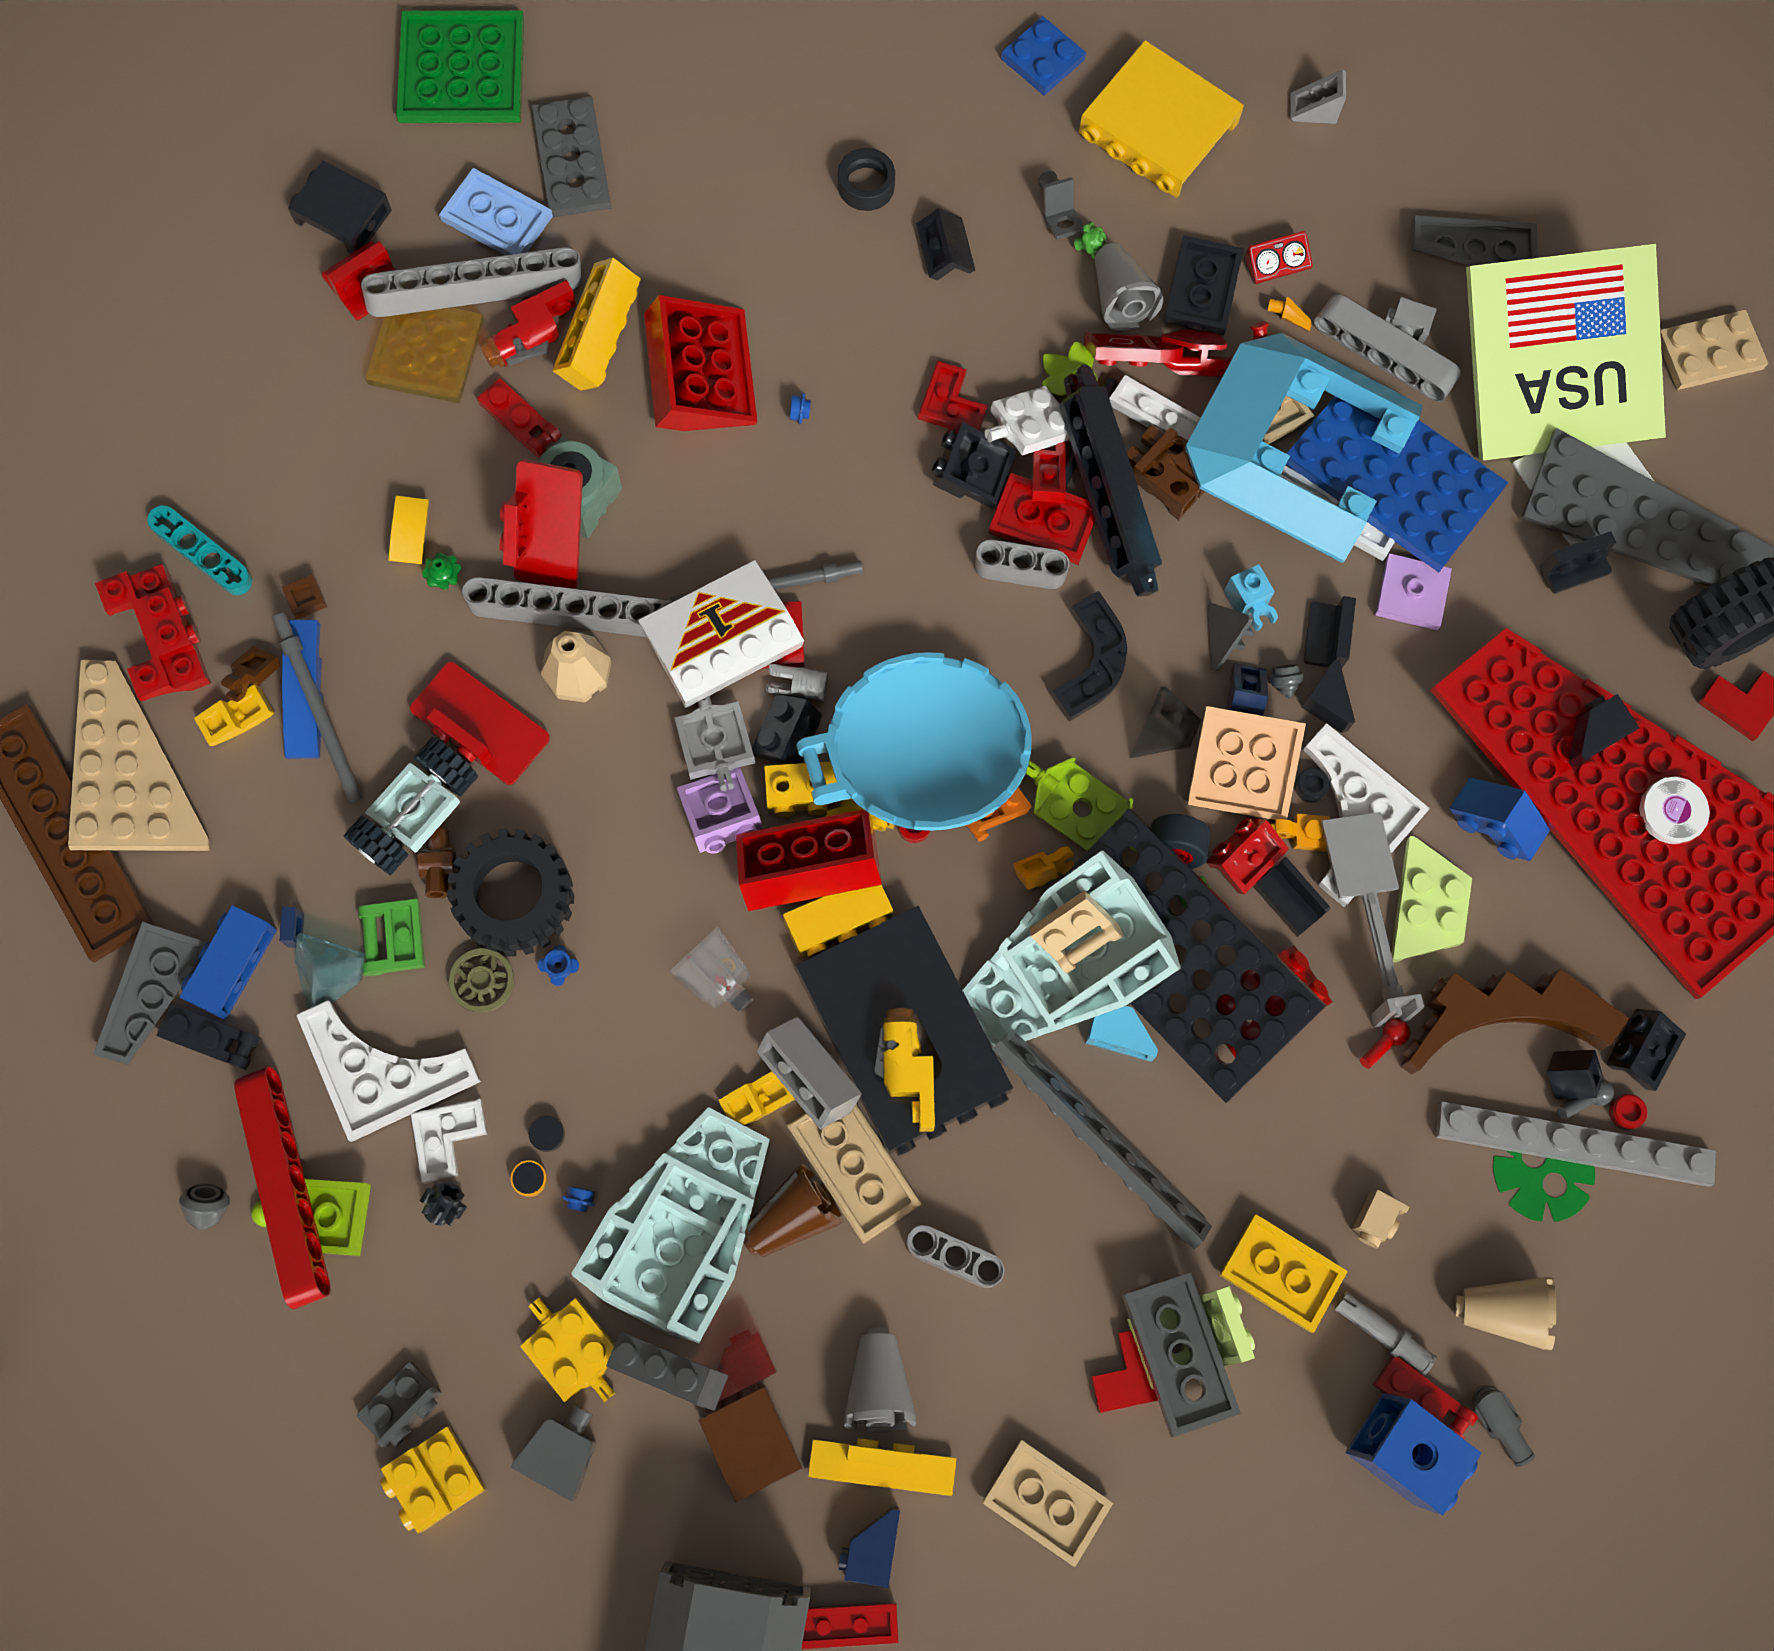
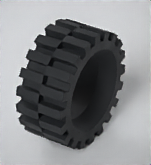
M507 829L497 830L498 838L492 839L489 833L479 836L483 844L477 848L470 842L465 847L469 854L465 859L457 856L453 864L458 870L456 874L449 873L448 882L452 886V890H447V897L453 906L450 909L454 918L459 922V925L466 934L480 947L484 945L488 950L498 953L499 950L504 951L507 956H516L517 950H523L525 955L535 953L533 946L539 943L543 948L551 944L548 939L551 934L554 933L559 937L563 932L562 921H569L572 915L569 905L574 904L575 895L571 889L573 882L556 849L550 843L546 845L542 837L533 834L532 838H530L525 830L516 829L515 835H510ZM508 862H521L536 869L541 875L542 892L539 901L529 913L514 920H498L482 911L479 903V890L483 879L492 869Z

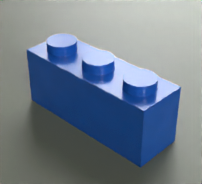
M233 905L218 920L215 936L211 942L206 943L199 955L200 962L195 971L188 974L184 979L180 998L225 1021L277 931L268 922Z

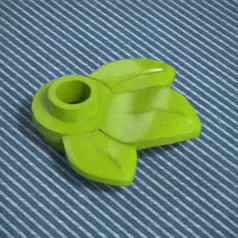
M1077 341L1071 346L1068 357L1057 354H1044L1043 366L1049 377L1042 382V387L1046 386L1053 395H1067L1066 387L1064 386L1065 377L1072 373L1073 375L1076 374L1077 369L1084 364L1092 369L1094 358L1086 347Z

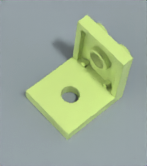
M1230 1286L1199 1295L1224 1366L1254 1359L1252 1351L1255 1349L1254 1340L1250 1331L1243 1326L1240 1317L1242 1313L1241 1303L1237 1295L1231 1292ZM1169 1308L1162 1310L1160 1313L1162 1326L1166 1329H1173L1176 1326L1177 1315L1173 1310ZM1127 1319L1130 1330L1132 1331L1133 1337L1135 1339L1151 1389H1154L1130 1319ZM1182 1344L1180 1351L1176 1354L1172 1353V1357L1176 1363L1184 1365L1189 1360L1190 1352Z

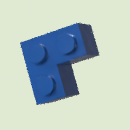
M1471 777L1449 808L1457 819V824L1460 828L1469 833L1477 831L1488 834L1497 845L1498 852L1511 860L1519 858L1531 861L1550 831L1525 790Z

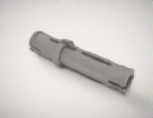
M1346 1291L1338 1301L1339 1305H1335L1334 1311L1339 1312L1389 1348V1354L1392 1356H1400L1421 1371L1423 1375L1429 1372L1434 1365L1432 1361H1436L1437 1355L1432 1354L1411 1339L1412 1335L1408 1331H1400L1351 1296L1349 1292Z

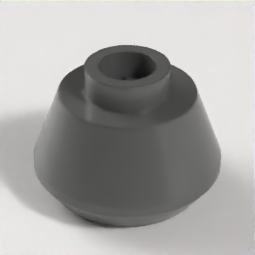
M196 1184L186 1189L180 1195L179 1204L185 1220L197 1229H209L221 1221L230 1204V1197L223 1188L217 1185Z

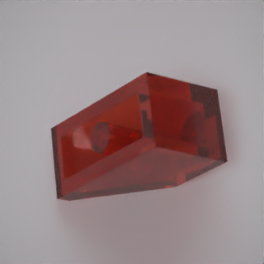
M748 1329L730 1338L732 1345L725 1348L717 1370L728 1375L719 1401L777 1373L759 1332L752 1335Z

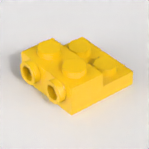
M450 1426L445 1427L417 1447L411 1448L381 1468L384 1477L380 1479L383 1490L389 1498L397 1497L403 1509L398 1511L402 1523L409 1531L415 1528L417 1534L425 1531L486 1490Z

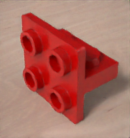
M371 241L322 272L321 275L354 319L358 321L369 314L363 297L362 280L370 274L395 271V268L381 242L379 241L375 244Z

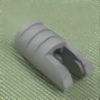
M769 664L768 672L770 675L792 679V684L771 682L767 684L766 692L824 701L828 683V672Z

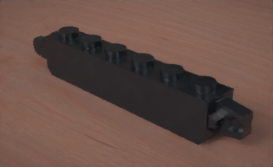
M1084 364L1077 369L1076 374L1073 375L1072 373L1065 377L1064 386L1066 387L1067 398L1061 402L1060 410L1111 571L1118 578L1127 577L1136 596H1149L1158 591L1154 569L1160 566L1162 561L1106 387L1098 385L1093 369Z

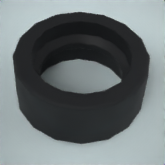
M873 148L856 149L844 156L838 167V191L845 203L862 211L880 209L887 204L893 196L895 189L896 171L892 160L885 153ZM861 168L877 170L885 178L884 184L872 191H860L854 188L848 179L852 172Z

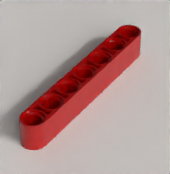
M267 1066L236 1079L234 1089L282 1295L286 1304L294 1310L329 1296L331 1286L282 1083L274 1068Z

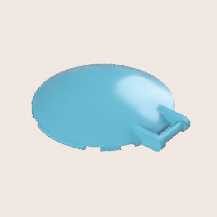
M925 652L888 659L863 673L864 677L858 680L852 687L848 686L835 706V712L829 724L828 732L803 738L797 743L799 755L804 757L814 789L811 792L814 804L825 805L852 798L868 813L883 821L909 829L934 831L957 828L986 817L1003 805L1013 795L1026 773L1031 754L1032 735L1029 719L1022 702L1006 682L1002 683L991 675L988 668L964 658V661L946 658L944 653ZM826 752L828 753L836 778L835 783L827 785L817 754Z

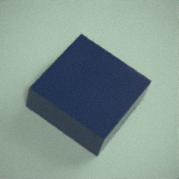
M282 907L279 941L288 948H302L304 914L297 907Z

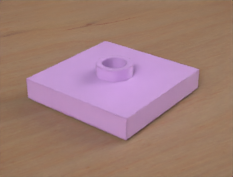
M1389 553L1385 561L1375 616L1438 631L1442 623L1452 568L1443 567L1438 573L1423 561Z

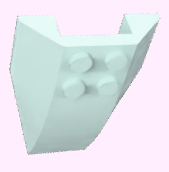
M1100 851L1045 891L1037 905L1020 921L1021 924L1010 937L1003 941L999 946V950L990 960H987L963 989V992L987 1038L994 1047L1011 1029L1024 1041L1124 1007L1181 969L1170 933L1135 880L1104 851ZM1085 890L1119 924L1124 936L1115 942L1110 940L1076 963L1077 967L1065 973L1057 961L1031 937L1029 928ZM1098 925L1065 949L1068 952L1101 931L1102 928Z
M708 1107L676 1140V1143L666 1153L661 1155L654 1163V1166L629 1188V1192L608 1210L572 1271V1276L603 1301L670 1336L700 1343L734 1280L745 1238V1230L749 1223L770 1139Z

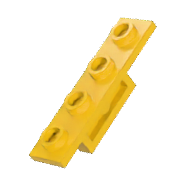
M857 1438L856 1445L813 1439L808 1477L947 1496L953 1495L957 1458L914 1453V1445L893 1443V1450L878 1448L879 1441Z

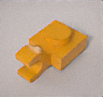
M1296 814L1294 822L1286 819H1276L1275 824H1271L1281 839H1293V849L1327 851L1321 821L1330 819V816Z
M1065 846L1050 855H1046L1044 851L1013 863L1018 878L1027 890L1059 878L1057 872L1065 875L1074 863L1072 860L1066 863L1064 861L1073 857L1074 853L1068 846Z

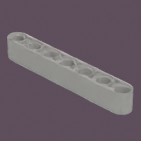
M563 247L373 273L362 280L361 287L367 312L375 317H386L535 296L566 280L572 290H574L582 283L580 255L575 249Z
M480 577L468 580L462 588V595L470 612L479 617L641 637L647 636L640 623L634 620V617L639 613H647L649 615L674 602ZM479 593L487 594L483 600L473 601L475 595ZM511 597L519 598L516 604L505 605L507 599ZM543 601L552 602L546 609L537 608L538 604ZM575 605L584 606V609L579 613L569 612ZM607 609L616 610V613L611 617L601 616Z

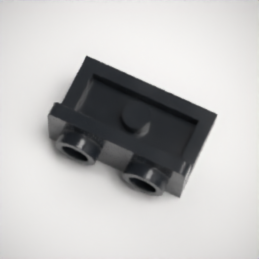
M776 694L753 744V755L757 758L780 762L784 765L802 763L804 757L799 755L797 743L803 738L814 736L815 731L819 727L822 714L807 699Z

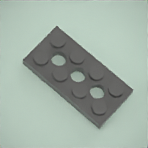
M592 96L532 105L548 207L552 210L553 217L612 209ZM565 126L575 128L574 132L568 135L561 134L559 131ZM570 152H576L580 155L574 161L564 159V156ZM578 178L584 181L577 188L568 185L572 179Z
M1191 1272L1122 1295L1170 1437H1176L1241 1414ZM1165 1308L1173 1310L1177 1315V1324L1173 1329L1164 1328L1160 1322V1313ZM1178 1343L1184 1344L1190 1352L1189 1360L1184 1365L1176 1363L1172 1357L1173 1347ZM1190 1379L1197 1380L1202 1386V1394L1195 1401L1189 1399L1184 1391L1185 1384Z

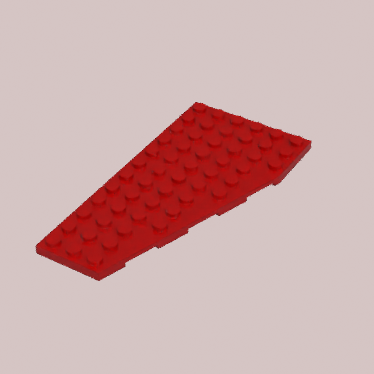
M1505 628L1431 688L1430 691L1512 787L1526 791L1550 831L1694 999L1702 998L1774 935V795L1770 792L1764 793L1721 766L1722 762L1679 735L1673 736L1630 709L1631 705L1624 701L1623 703L1640 728L1572 768L1569 764V757L1577 718L1588 712L1585 707L1588 703L1602 695L1606 700L1615 695L1589 679L1584 680L1542 654L1541 649ZM1680 777L1690 780L1702 790L1707 798L1710 810L1708 824L1699 836L1688 842L1669 844L1659 841L1647 831L1644 826L1646 823L1643 817L1640 816L1639 807L1642 795L1649 786L1663 778Z

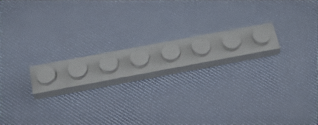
M1448 1102L1438 1104L1435 1138L1710 1187L1715 1185V1150Z

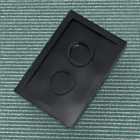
M1183 235L1163 322L1224 335L1244 249Z

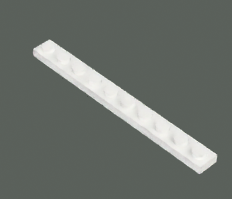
M1126 375L1109 398L1113 408L1149 428L1153 424L1165 433L1171 427L1178 432V436H1182L1188 441L1200 420L1199 416ZM1287 466L1284 467L1280 477L1337 506L1339 501L1301 474ZM1367 522L1354 545L1383 561L1395 541Z

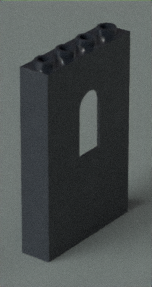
M919 906L796 965V972L849 1078L854 1081L862 1093L860 1100L888 1154L896 1151L897 1155L901 1156L917 1147L915 1141L925 1136L928 1137L929 1141L947 1132L946 1125L956 1120L962 1125L978 1116L976 1110L986 1105L993 1109L1009 1100L1007 1094L1011 1093L1013 1086L996 1053L992 1050L984 1030ZM915 1013L925 1029L942 1065L941 1073L934 1081L935 1128L933 1132H919V1123L912 1122V1101H919V1097H891L884 1085V1079L874 1072L880 1031L883 1024L899 1022Z

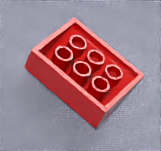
M658 295L644 312L655 427L693 431L755 425L758 421L745 310Z

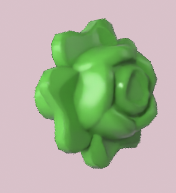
M1090 221L1083 226L1082 237L1076 238L1074 245L1077 251L1085 249L1095 259L1099 249L1106 245L1107 236L1103 232L1102 227H1096Z

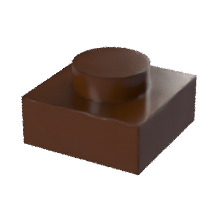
M313 574L282 586L296 619L327 607Z

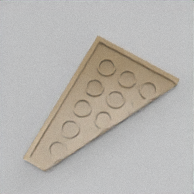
M81 660L68 841L69 849L210 851L209 839L117 662Z

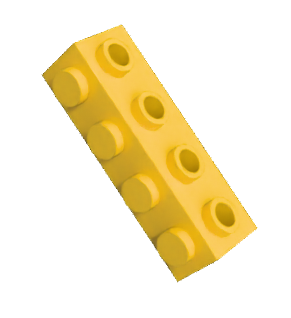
M609 258L594 263L552 369L554 373L580 391L599 387L604 381L607 365L617 348V339L627 323V313L637 297L636 290L641 278L616 259Z
M819 762L826 785L835 783L836 778L831 762ZM806 763L764 766L768 814L774 813L777 817L793 816L795 812L808 811V814L821 815L827 813L829 809L858 805L852 798L825 805L814 804L811 794L814 789Z

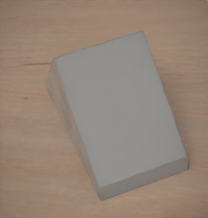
M1342 69L1291 92V119L1294 122L1336 124L1346 100V72Z

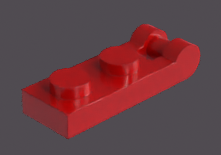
M501 378L496 380L477 397L479 405L536 457H540L546 451L545 447L550 442L555 443L562 436L560 431L551 422L543 418ZM538 430L542 432L538 437H532Z
M1065 441L1032 452V501L1064 503L1066 494Z
M1391 1356L1373 1383L1381 1392L1412 1399L1463 1439H1465L1463 1434L1468 1426L1473 1427L1478 1419V1415L1453 1399L1399 1357ZM1448 1411L1456 1416L1451 1426L1442 1421Z

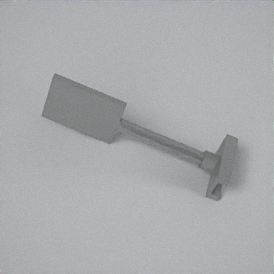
M1381 812L1322 820L1321 826L1338 899L1361 896L1363 899L1383 984L1381 992L1384 1002L1370 1014L1373 1028L1380 1027L1391 1016H1394V1018L1398 1017L1407 1023L1424 1008L1421 994L1404 996L1402 985L1398 984L1377 897L1379 892L1399 889Z

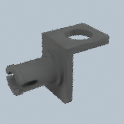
M1051 170L1042 173L1038 179V184L1043 189L1044 219L1054 237L1062 239L1082 233L1084 225L1074 209V180L1071 177L1058 180L1056 173ZM1062 220H1069L1074 225L1068 229H1062L1057 226V223Z

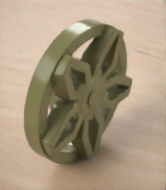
M485 948L474 949L460 956L452 966L449 974V988L453 998L460 1006L471 1012L486 1013L496 1010L508 1000L514 987V973L509 962L500 953ZM483 955L478 962V967L466 962L472 957ZM492 956L491 967H485V963ZM497 959L503 963L507 973L494 972ZM462 966L472 970L469 972L468 975H465V973L462 971L460 967ZM457 973L463 980H467L458 991L455 985ZM496 978L508 979V982L496 984ZM470 988L472 990L471 994L460 998L466 989ZM506 988L502 996L496 1001V993L493 989L501 990ZM488 993L491 994V1004L489 1005L484 1000V995ZM478 994V1000L482 1006H474L466 1002L474 999Z

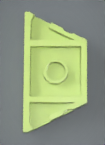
M1414 836L1408 837L1406 841L1391 948L1394 963L1413 956H1421L1436 950L1459 946L1464 943L1472 878Z

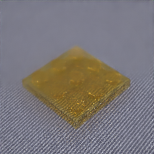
M449 307L384 317L365 378L367 384L460 404L483 327V315Z

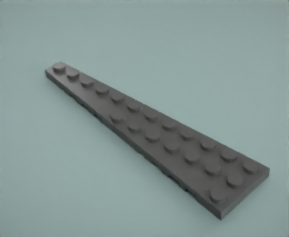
M1558 428L1552 433L1521 517L1522 520L1583 541L1611 531L1617 543L1609 551L1706 586H1711L1722 577L1728 576L1735 570L1746 567L1755 561L1774 557L1773 546Z

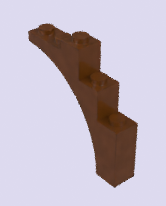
M1562 969L1550 975L1547 973L1543 974L1534 988H1531L1507 970L1498 977L1492 975L1481 991L1454 972L1445 979L1439 977L1429 990L1432 998L1427 1003V1006L1434 1011L1421 1026L1425 1030L1419 1040L1414 1038L1403 1051L1402 1055L1406 1059L1400 1067L1412 1075L1421 1070L1427 1061L1454 1037L1478 1027L1498 1023H1530L1551 1027L1577 1037L1597 1050H1601L1612 1045L1629 1020V1017Z

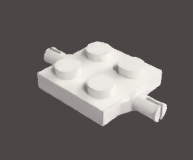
M1046 386L992 402L990 411L998 421L999 426L985 429V438L988 439V442L1003 437L1007 438L1016 446L1021 455H1025L1070 440L1060 410V404Z

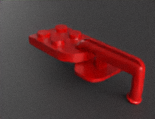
M1257 322L1250 326V329L1253 330V340L1267 337L1268 322ZM1178 330L1162 334L1161 337L1085 332L1084 346L1092 357L1102 365H1116L1117 361H1129V365L1145 367L1148 365V362L1162 363L1179 375L1223 377L1233 358L1207 356L1208 350H1224L1227 348V342L1219 334L1209 331ZM1184 347H1188V350L1198 351V356H1183Z

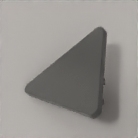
M1210 603L1208 605L1211 669L1219 671L1234 648L1237 650L1245 648V644L1241 639L1242 636L1252 637L1254 635L1250 627L1253 617L1252 615Z

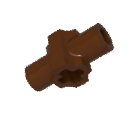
M437 828L428 838L427 848L419 849L417 858L419 876L421 880L426 879L425 895L433 899L447 897L449 873H457V868L453 864L456 860V851L454 847H449V831L443 828Z

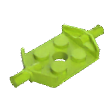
M1074 757L1047 770H1043L1029 760L1026 774L1036 780L1034 784L1037 786L1033 813L1086 851L1096 843L1128 808L1132 809L1133 807L1132 798L1128 801L1075 764L1076 759ZM1077 802L1087 803L1090 806L1091 814L1087 817H1079L1074 813L1073 805Z

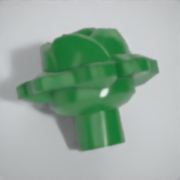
M438 552L435 554L434 559L430 557L425 560L426 567L422 571V576L427 579L429 587H439L442 590H447L449 584L456 585L458 583V575L462 571V567L460 564H457V559L454 555L446 556Z

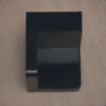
M1596 1050L1556 1051L1553 1053L1547 1069L1548 1078L1556 1099L1597 1098L1604 1077Z

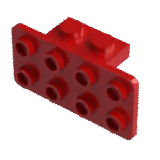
M526 459L520 460L517 464L516 492L507 502L502 504L500 510V520L504 522V532L499 543V549L503 552V565L514 567V577L516 580L576 589L578 586L583 475L579 470Z
M448 662L410 705L411 713L432 728L430 732L433 736L444 744L449 741L458 748L456 752L463 759L471 764L473 761L477 762L506 785H513L550 741V735L547 731L454 662Z

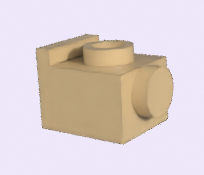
M1380 1190L1370 1192L1351 1230L1360 1234L1358 1239L1361 1242L1378 1249L1381 1242L1394 1236L1400 1224V1221L1396 1218L1399 1215L1406 1214L1409 1206Z

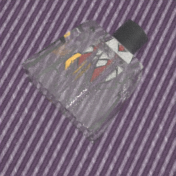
M718 926L670 970L671 976L676 982L715 1010L727 1000L740 1013L754 999L742 987L750 978V973Z

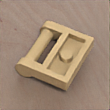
M1085 890L1029 928L1031 937L1057 961L1065 973L1077 967L1076 963L1110 940L1115 942L1124 936L1119 924ZM1098 925L1102 928L1101 931L1068 952L1065 949Z

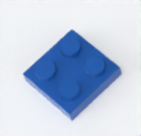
M1044 16L1005 48L1001 54V60L1043 96L1080 65L1086 57V52Z

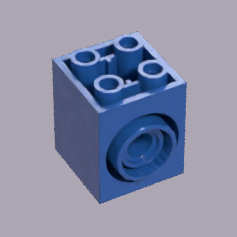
M1384 1392L1345 1452L1411 1504L1442 1516L1457 1502V1492L1463 1482L1475 1473L1478 1466L1477 1460L1481 1455L1479 1450L1412 1399Z

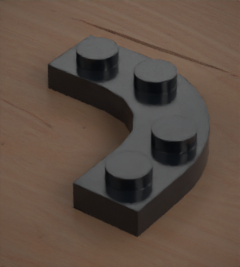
M1099 591L1071 607V613L1088 636L1092 645L1093 659L1090 666L1083 673L1052 691V697L1068 721L1075 719L1104 701L1118 685L1125 668L1127 641L1123 627Z

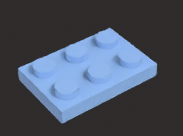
M472 168L439 214L442 222L503 255L528 252L553 217L552 210L475 168Z

